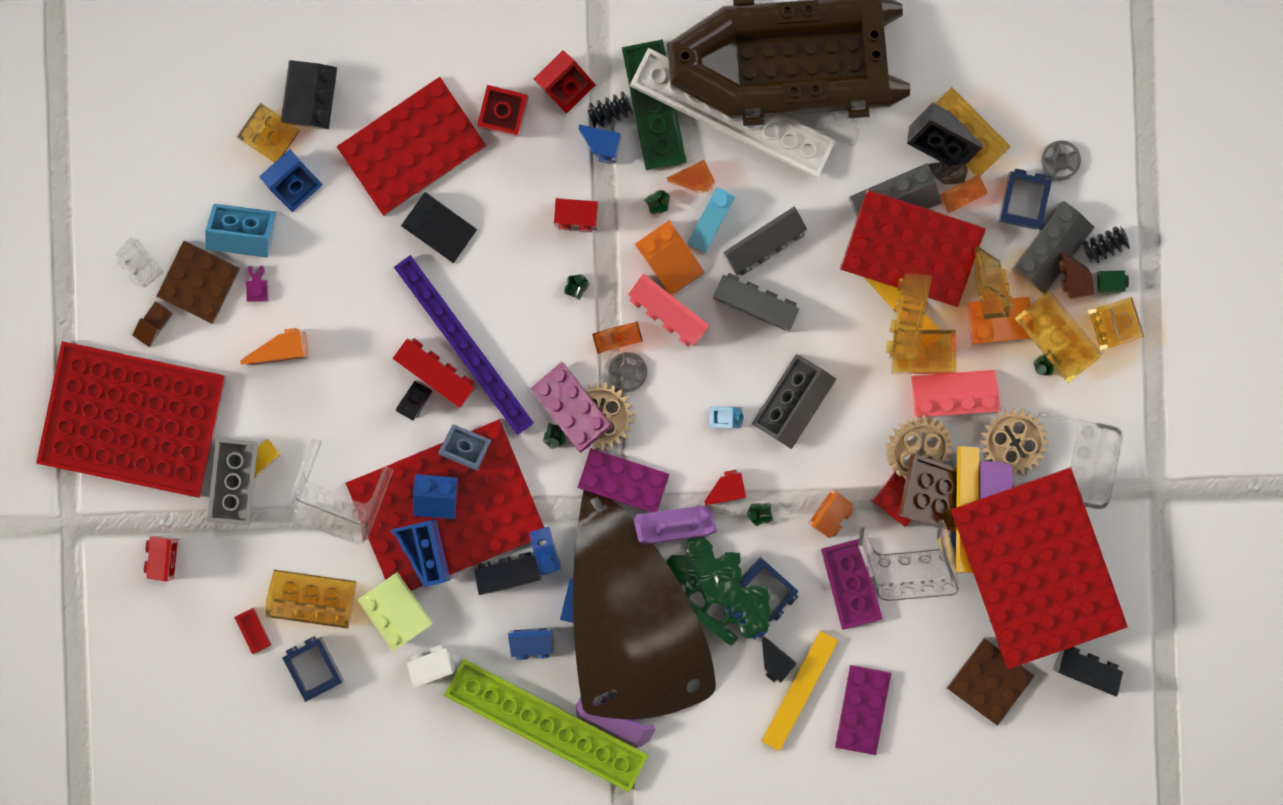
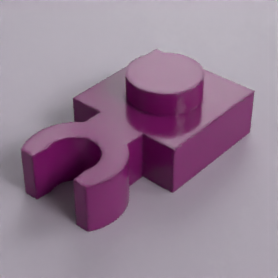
M249 266L248 273L252 277V281H246L247 302L269 301L268 280H262V276L265 273L264 266H260L258 274H254L253 266Z

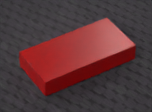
M254 607L234 617L252 654L272 645Z

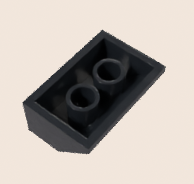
M289 60L280 123L312 129H329L337 67L320 63Z
M531 551L521 553L519 558L511 560L510 556L498 559L499 563L491 565L490 561L478 564L479 568L474 570L479 595L542 579L535 556L531 555Z
M1076 647L1059 652L1053 667L1054 671L1117 697L1123 671L1118 669L1119 665L1107 661L1106 664L1099 662L1100 657L1088 653L1087 656L1079 653L1081 649Z

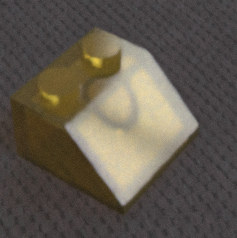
M259 103L237 135V138L275 163L285 154L300 130L294 125L280 123L281 116L262 103Z
M1132 297L1088 310L1101 350L1144 337Z

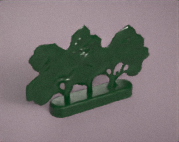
M705 537L687 539L686 556L671 555L666 561L678 582L686 585L687 592L685 595L698 621L724 642L733 646L738 639L727 628L729 623L739 624V631L746 639L753 638L758 632H768L770 626L768 618L773 613L770 603V589L760 585H751L745 588L740 586L739 582L743 578L742 569L739 567L741 563L740 553L725 552L720 558H715L713 545ZM693 579L695 582L691 587L689 582ZM699 591L706 600V604L701 608L689 597ZM713 603H719L724 607L725 617L720 621L707 612ZM728 607L732 610L730 613L727 612ZM741 611L743 613V616L736 619L734 616L730 618L734 612ZM745 619L746 622L741 624L740 621Z

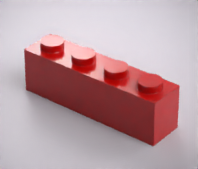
M407 338L392 359L456 406L462 408L475 390V387L472 385L474 381L466 375L460 377L455 373L457 369L448 362L444 365L438 361L440 356L430 350L427 353L422 349L423 344L415 338L412 340Z

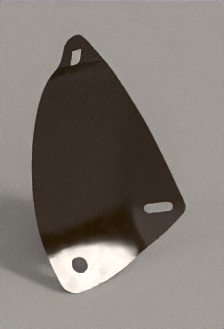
M583 490L575 542L573 571L574 643L583 710L587 714L605 718L643 719L671 714L708 699L716 689L713 661L701 625L681 585L655 545H646L639 542L634 519L611 499ZM598 497L604 510L601 512L596 511L590 501L591 499ZM693 679H698L700 682L699 688L695 692H688V683ZM610 690L617 691L615 698L598 706L593 704V700L596 697Z

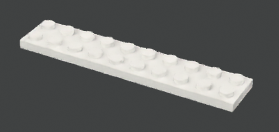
M650 48L647 49L630 83V87L816 179L819 177L836 142L785 115L764 117V125L743 126L742 118L731 119L670 84L668 57ZM758 115V116H746V118H750V117H760V115Z

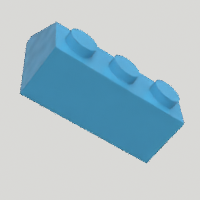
M213 204L205 230L206 250L268 258L272 245L276 212Z

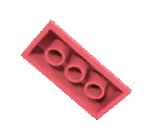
M645 274L640 277L628 294L631 297L629 301L638 308L642 305L648 310L645 313L654 321L657 318L664 323L662 327L671 334L675 331L680 335L678 340L687 347L690 344L695 346L710 327V325Z
M995 370L911 376L913 411L916 417L1000 411L999 390Z

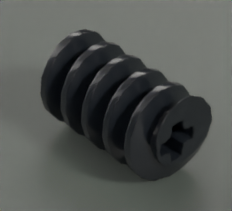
M623 91L620 93V99L614 94L612 102L608 97H605L604 105L600 100H597V107L589 103V110H587L594 128H596L597 122L603 127L605 119L609 124H612V117L620 121V114L625 118H628V111L633 114L627 95Z
M1116 226L1113 227L1112 232L1109 230L1105 231V237L1100 233L1097 235V240L1094 237L1090 238V244L1086 240L1082 242L1085 254L1091 263L1092 259L1100 263L1099 256L1106 260L1107 252L1115 256L1114 249H1117L1120 253L1123 252L1122 245L1130 249L1128 237L1121 226L1120 229Z

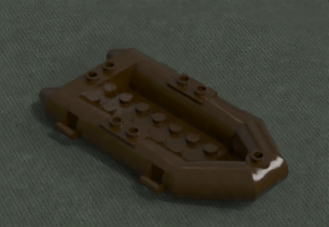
M733 0V5L721 7L668 42L670 84L731 119L742 118L743 126L764 125V117L836 111H848V119L870 117L869 109L890 108L910 96V83L888 74L884 31L886 25L903 16L902 3L895 0H796L754 4V0ZM852 108H865V109L851 110ZM758 115H760V117H750V118H746V116H758Z

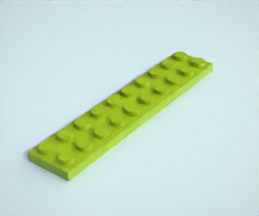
M464 658L444 694L445 697L627 792L631 791L649 754Z

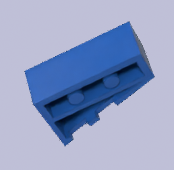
M437 519L391 530L399 541L403 552L406 553L411 561V565L424 587L450 581Z

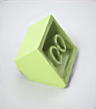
M398 572L358 599V602L392 651L433 624Z

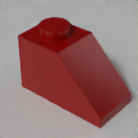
M736 469L725 471V476H720L704 500L705 506L746 498L742 473H737Z

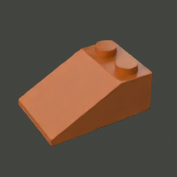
M670 220L635 243L639 252L671 296L705 273Z
M1030 296L967 303L971 345L1034 338Z
M297 328L284 329L285 333L278 334L240 360L241 365H254L307 358L306 334Z
M832 489L808 524L828 538L831 536L835 537L842 528L839 524L843 518L847 520L854 511L851 508L853 503Z

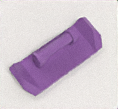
M980 462V499L1012 488L1011 465L1004 462Z
M705 505L636 514L634 519L638 540L646 545L706 537L717 532L713 511Z
M581 696L576 704V715L578 718L633 747H641L650 741L656 730L653 724L644 726L636 722L637 719H613L587 714L583 710ZM603 696L600 704L609 701L608 697ZM593 701V704H594L595 706L600 705V704H598V703H596V702Z

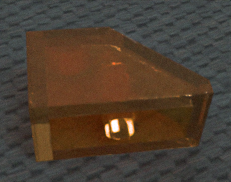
M705 160L667 177L669 184L696 193L701 191L702 194L713 189L712 185L715 184V180Z
M978 174L940 194V198L949 214L988 194V191Z
M638 321L592 334L597 354L643 342Z

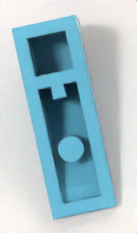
M716 187L687 243L688 245L703 253L707 252L735 196Z

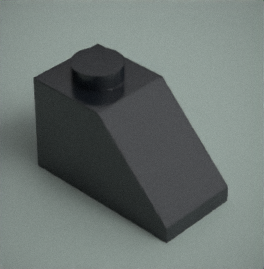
M763 636L761 640L764 669L767 671L765 675L774 683L777 680L782 683L797 663L767 637Z

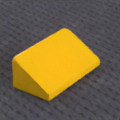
M268 439L258 446L255 477L281 455Z

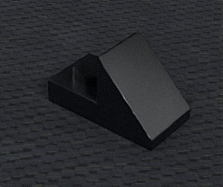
M414 381L395 411L414 421L420 415L432 390Z

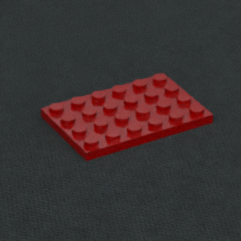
M438 77L336 147L379 211L385 216L487 147V145L441 77Z
M867 189L839 269L958 307L986 228Z

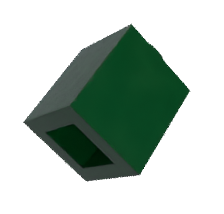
M1125 270L1097 272V293L1125 292L1126 288L1129 287V277L1125 275Z

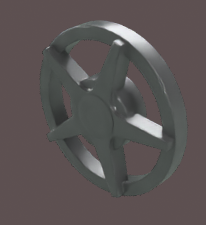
M1060 140L1049 144L1045 148L1041 157V163L1048 176L1057 180H1065L1072 177L1079 170L1081 156L1075 145L1068 141ZM1059 144H1066L1074 151L1068 154L1061 152ZM1056 145L1057 153L1053 157H1045L1047 151ZM1076 153L1077 166L1074 170L1069 165L1070 157ZM1045 161L1053 162L1055 166L1054 174L1049 172ZM1065 167L1072 172L1067 176H1056L1059 169Z
M624 352L618 354L609 365L608 374L610 381L616 388L622 391L636 390L643 385L647 378L646 363L635 353ZM626 355L634 356L641 362L633 366L627 362ZM623 356L624 365L620 369H612L614 362ZM643 364L644 377L640 381L636 376V369ZM612 372L620 373V376L623 378L621 386L613 380ZM634 379L639 383L632 388H623L627 380Z

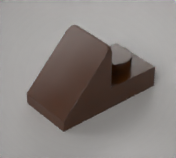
M155 301L144 318L139 319L132 336L150 347L174 313Z

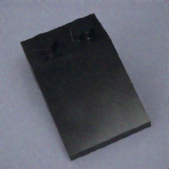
M933 102L909 126L908 145L957 171H960L983 148V144L950 111Z
M426 192L423 193L401 224V227L452 263L457 260L478 230Z

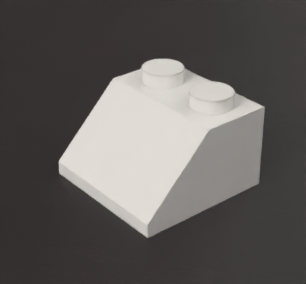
M438 645L430 649L431 653L423 655L420 652L410 656L411 660L407 662V667L413 688L455 672L456 668L448 647L442 648V645Z

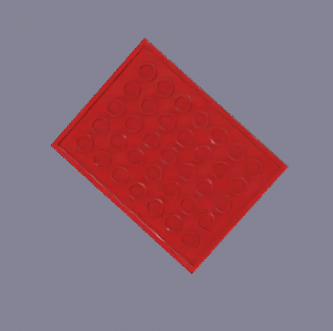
M62 341L36 464L200 498L226 375Z
M500 419L471 431L491 440L479 470H474L439 455V450L443 444L440 443L346 482L385 580L398 572L410 591L424 586L412 567L408 556L403 552L396 536L391 532L395 528L437 519L449 575L531 542L529 532L545 528ZM415 474L459 477L455 519L413 516Z
M1071 467L950 509L1007 669L1128 628Z

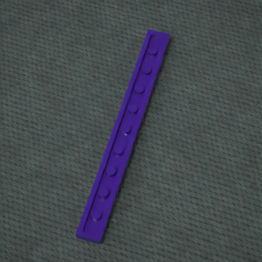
M409 255L394 266V269L514 432L519 435L533 425L534 422L413 257Z

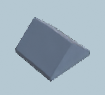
M452 424L438 454L474 470H479L491 440Z

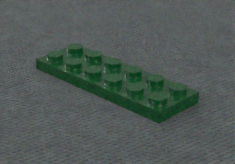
M663 39L622 47L646 171L687 163L677 110L630 87V83L648 48L666 56Z

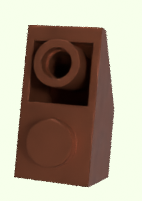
M1066 252L1061 253L1062 260L1059 261L1060 272L1064 273V280H1061L1063 292H1066L1070 299L1094 295L1093 276L1089 268Z

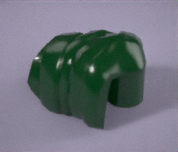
M657 190L655 193L647 196V198H644L651 214L668 211L670 195L664 190Z
M583 274L569 275L564 294L580 300L590 283Z
M1048 349L1043 355L1034 360L1033 364L1037 374L1052 376L1061 360L1057 359Z
M548 423L543 442L551 449H555L566 443L565 433L559 425Z
M752 503L748 509L747 517L755 526L770 523L773 521L771 504Z

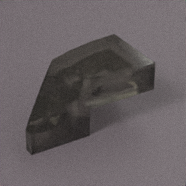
M944 161L928 164L932 175L943 184L965 183L968 173L966 164L946 167Z

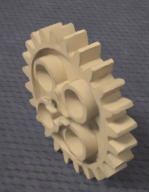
M596 383L595 389L588 385L587 393L593 400L597 401V406L600 410L601 400L605 399L603 414L615 426L612 433H604L592 443L594 450H597L598 446L601 445L603 451H605L607 444L613 449V442L616 441L621 445L619 438L627 439L628 437L624 432L632 431L628 424H633L634 420L629 419V416H633L635 413L628 411V409L633 405L632 403H625L629 397H621L622 390H619L617 393L615 392V385L608 389L607 383H604L603 388H600L599 383ZM609 404H618V410L615 413H609L607 411Z
M1013 407L1012 413H1009L1007 409H1004V415L996 412L997 419L995 420L990 417L989 419L992 424L984 425L988 431L981 432L986 437V439L980 440L981 444L986 445L981 451L988 452L984 457L985 460L992 459L991 462H1004L1011 465L1014 476H1016L1017 470H1020L1023 475L1025 474V468L1033 471L1031 465L1039 466L1037 459H1045L1041 452L1048 451L1047 448L1043 447V444L1049 443V440L1043 439V436H1046L1048 432L1041 431L1045 425L1043 423L1037 425L1040 418L1035 417L1031 419L1033 413L1029 412L1025 415L1023 408L1019 413H1017L1015 407ZM1016 422H1022L1024 425L1023 430L1019 433L1013 431V425ZM1007 425L1012 435L1016 439L1019 438L1017 443L1025 455L1024 458L1020 456L1017 448L1013 444L1010 445L1012 440L1007 434L1006 430L1004 429V426ZM1004 433V442L996 443V434ZM1027 440H1032L1034 442L1033 449L1029 451L1024 450V443ZM1008 451H1015L1016 457L1013 461L1006 460L1005 455Z
M925 415L921 417V420L914 416L913 422L906 418L905 425L899 422L900 429H892L895 435L888 436L891 443L885 444L888 449L885 451V454L889 457L886 459L887 462L891 465V469L896 471L899 477L903 475L905 480L910 457L904 460L907 455L930 456L929 459L943 463V461H950L946 454L953 452L950 449L953 443L950 440L951 435L947 432V428L944 425L942 426L939 420L935 422L933 417H930L927 421ZM910 436H914L913 439L907 441ZM934 437L932 441L927 442L929 438Z

